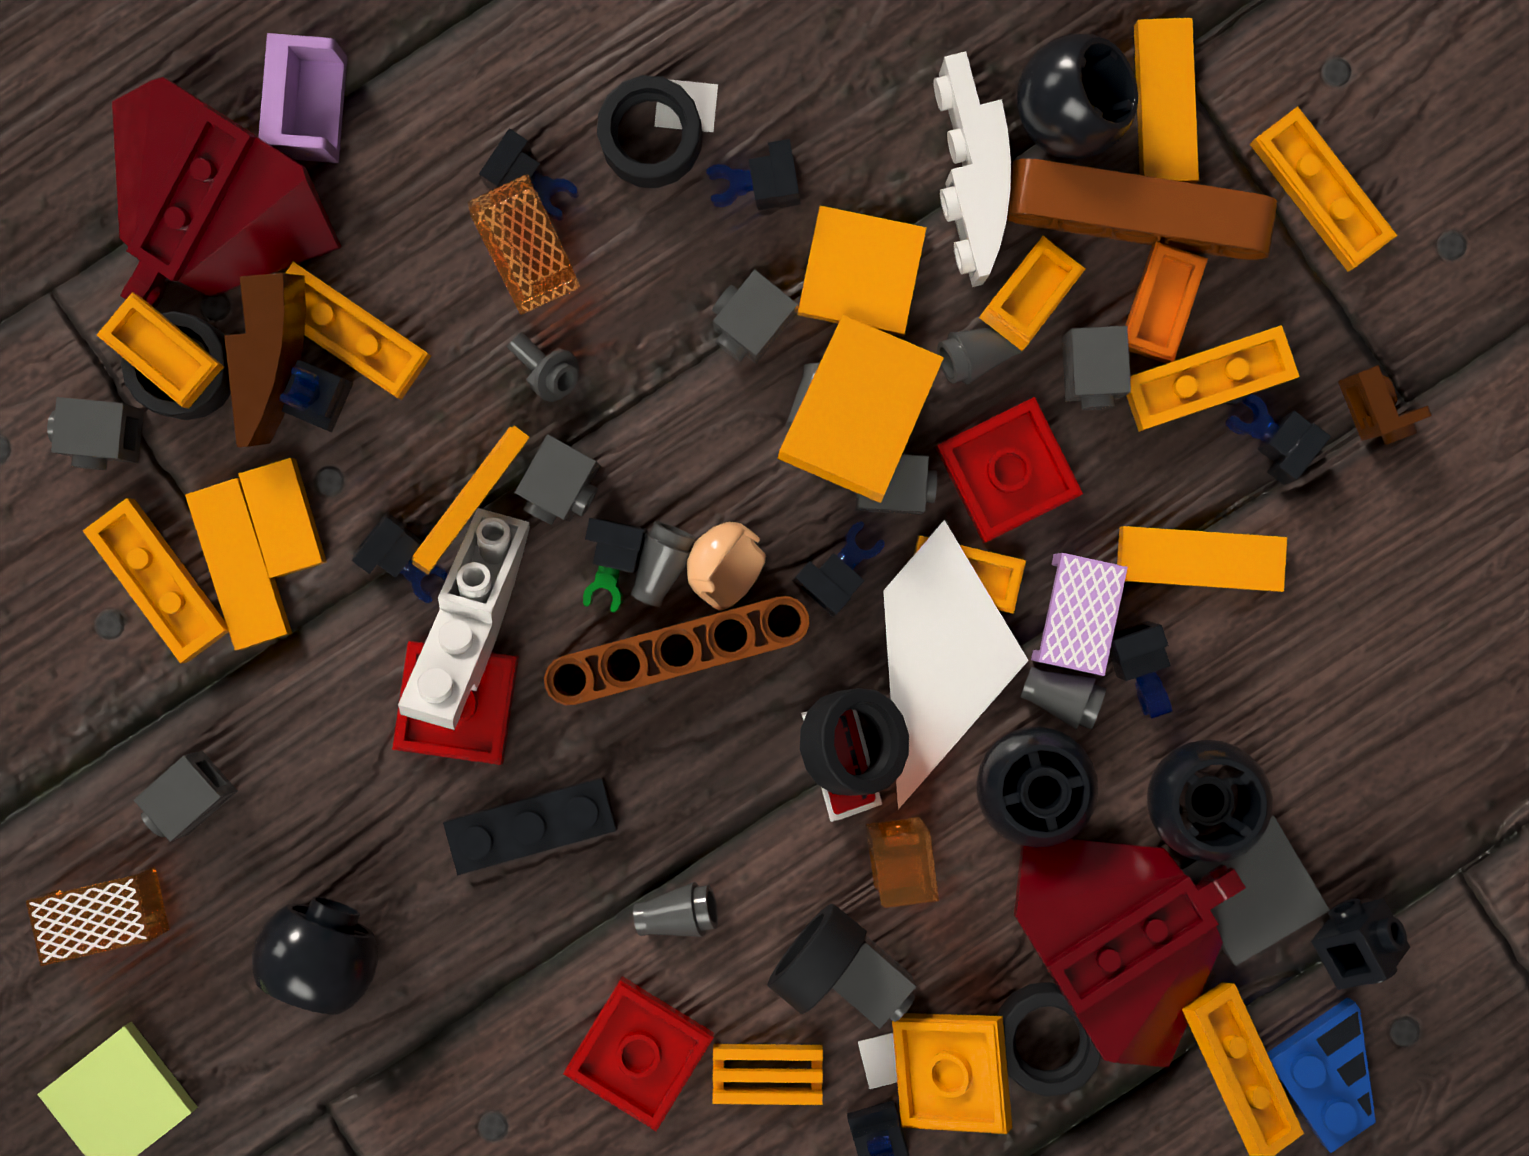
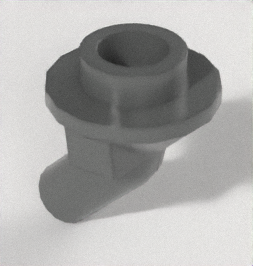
M522 331L506 346L532 372L526 380L532 390L543 400L549 402L561 400L575 388L578 381L579 363L571 352L557 348L546 356Z

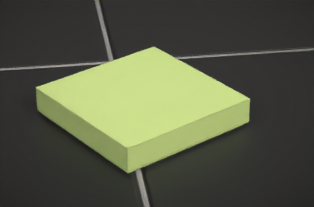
M132 1021L37 1094L85 1156H138L198 1108Z

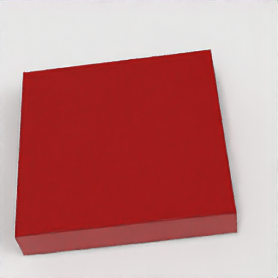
M1035 397L935 446L983 543L1083 495Z
M408 641L400 699L423 649L424 642ZM491 652L477 691H470L455 730L401 715L398 707L392 750L496 765L503 764L519 656Z
M622 976L565 1068L563 1075L657 1132L713 1040L714 1032Z

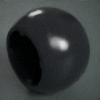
M1068 34L1052 40L1037 50L1024 67L1017 87V108L1026 132L1038 147L1056 157L1075 160L1101 154L1118 143L1132 125L1138 108V87L1130 63L1115 44L1093 34Z
M1041 726L1025 727L1010 732L996 741L986 752L979 766L976 781L977 799L982 813L990 826L1002 837L1018 845L1033 848L1052 847L1066 842L1077 835L1089 822L1096 808L1098 797L1097 774L1091 759L1083 747L1069 735L1056 729ZM1043 750L1057 753L1066 765V769L1059 772L1051 766L1041 763L1038 751ZM1022 757L1026 765L1020 768L1014 776L1012 789L1003 788L1004 778L1012 764ZM1043 775L1050 776L1054 783V793L1051 798L1045 803H1032L1028 795L1031 782ZM1019 803L1020 806L1035 816L1036 821L1017 820L1010 815L1006 806Z
M1201 740L1186 743L1172 750L1160 761L1152 773L1148 785L1147 807L1150 819L1158 835L1170 848L1182 856L1196 861L1222 862L1235 859L1247 853L1260 841L1268 828L1272 816L1273 796L1270 783L1263 769L1249 754L1237 746L1223 741ZM1210 765H1223L1214 776L1198 771ZM1208 784L1212 790V801L1206 809L1195 811L1192 806L1193 792L1198 786ZM1236 785L1238 788V805L1232 817L1234 794L1231 786ZM1195 822L1204 826L1221 824L1223 828L1208 835H1198L1199 831L1193 824Z
M313 897L310 905L288 904L279 909L264 924L256 938L252 953V971L256 985L266 994L292 1006L322 1014H342L352 1008L365 995L374 979L378 964V946L375 935L370 929L358 923L360 912L343 903L323 897Z

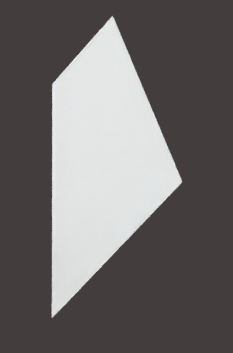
M945 520L883 591L890 697L902 713L909 733V756L902 774L896 779L898 809L1029 661Z

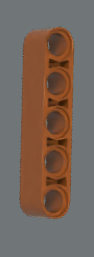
M1018 159L1013 161L1011 166V189L1007 221L1025 226L1153 245L1157 241L1184 251L1235 259L1260 260L1268 258L1270 254L1278 201L1273 197L1251 192L1040 159Z
M789 596L776 597L568 654L554 660L548 666L544 676L545 689L548 695L557 703L576 705L791 646L799 642L806 635L809 627V614L805 606L797 599ZM779 605L792 606L800 616L799 627L790 636H778L768 626L770 612ZM725 620H737L744 625L747 631L746 643L736 651L723 649L716 640L715 633L717 627ZM673 634L686 636L693 645L694 653L692 659L685 665L677 666L671 664L664 655V643ZM620 649L631 650L639 659V672L631 680L618 678L611 669L612 657ZM566 664L578 665L586 675V684L580 694L567 693L559 684L560 670Z

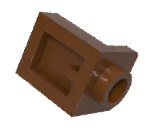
M1379 365L1338 381L1361 441L1382 436L1386 445L1418 433L1415 422L1432 416L1428 406L1398 415L1395 408L1397 403L1395 388L1390 379L1382 375Z

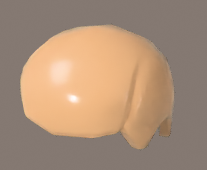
M725 522L708 530L695 541L687 559L688 583L693 591L719 611L733 607L754 585L765 564L766 554L755 543V541L759 543L760 538L743 524L737 522Z

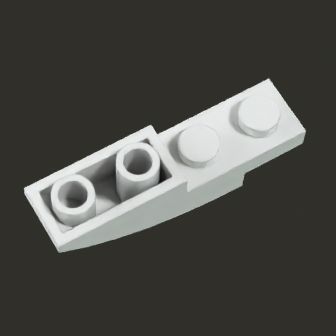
M965 51L944 57L939 77L934 78V92L940 111L948 110L953 130L947 132V139L952 160L955 164L962 162L963 167L951 169L945 183L946 188L940 189L941 205L947 222L955 220L960 241L954 242V253L958 269L961 274L969 273L972 287L983 285L990 275L1000 249L1010 198L1011 156L1002 99L980 105Z
M480 508L476 510L438 596L440 610L398 703L401 715L455 730L470 691H477L497 639L530 529L529 522Z

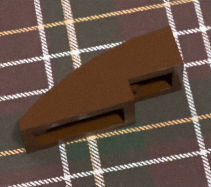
M277 273L240 277L246 334L224 335L237 447L270 444L285 415V412L281 410L286 399L281 397L297 360H301L304 344L306 298L305 276Z

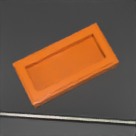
M1157 241L1152 245L1125 325L1128 328V347L1130 352L1166 364L1174 362L1208 258Z

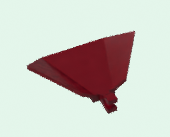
M165 77L153 79L112 101L119 238L128 246L126 252L140 260L120 294L125 300L133 292L142 297L152 307L157 308L165 292L166 283L164 280L166 277L171 281H179L208 296L215 297L241 287V276L275 274L288 269L292 262L301 264L342 248L309 173L304 166Z
M1071 838L1052 847L1033 848L1021 845L1014 917L1103 1060L1122 1064L1169 1067L1188 1024L1182 1008L1200 997L1223 944L1216 927L1219 924L1210 910L1235 896L1246 887L1235 869L1231 867L1227 869L1226 865L1223 864L1208 872L1197 885H1194L1191 878L1183 873L1166 849L1162 847Z

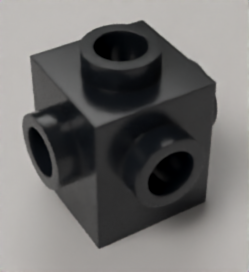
M1382 898L1366 903H1361L1359 899H1350L1333 907L1329 911L1330 918L1311 942L1337 990L1365 984H1377L1395 975L1398 970L1397 965L1409 950L1410 945L1407 941V934L1403 924L1398 918L1393 916L1385 899Z

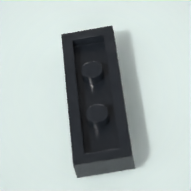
M604 776L451 818L443 822L457 876L612 833L618 829Z

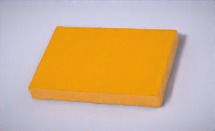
M842 314L783 441L777 459L881 503L944 357Z

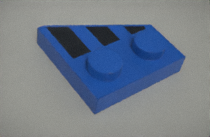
M1347 997L1267 1052L1282 1087L1323 1147L1330 1153L1376 1123L1361 1012L1356 1002Z

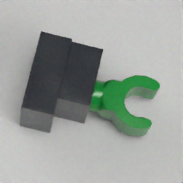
M595 517L589 518L585 540L597 542L593 564L599 565L594 582L588 585L584 591L583 604L585 607L592 605L594 593L597 589L605 588L611 592L613 597L610 608L611 612L615 613L620 609L623 602V593L618 586L620 570L632 573L637 571L644 533L648 529Z

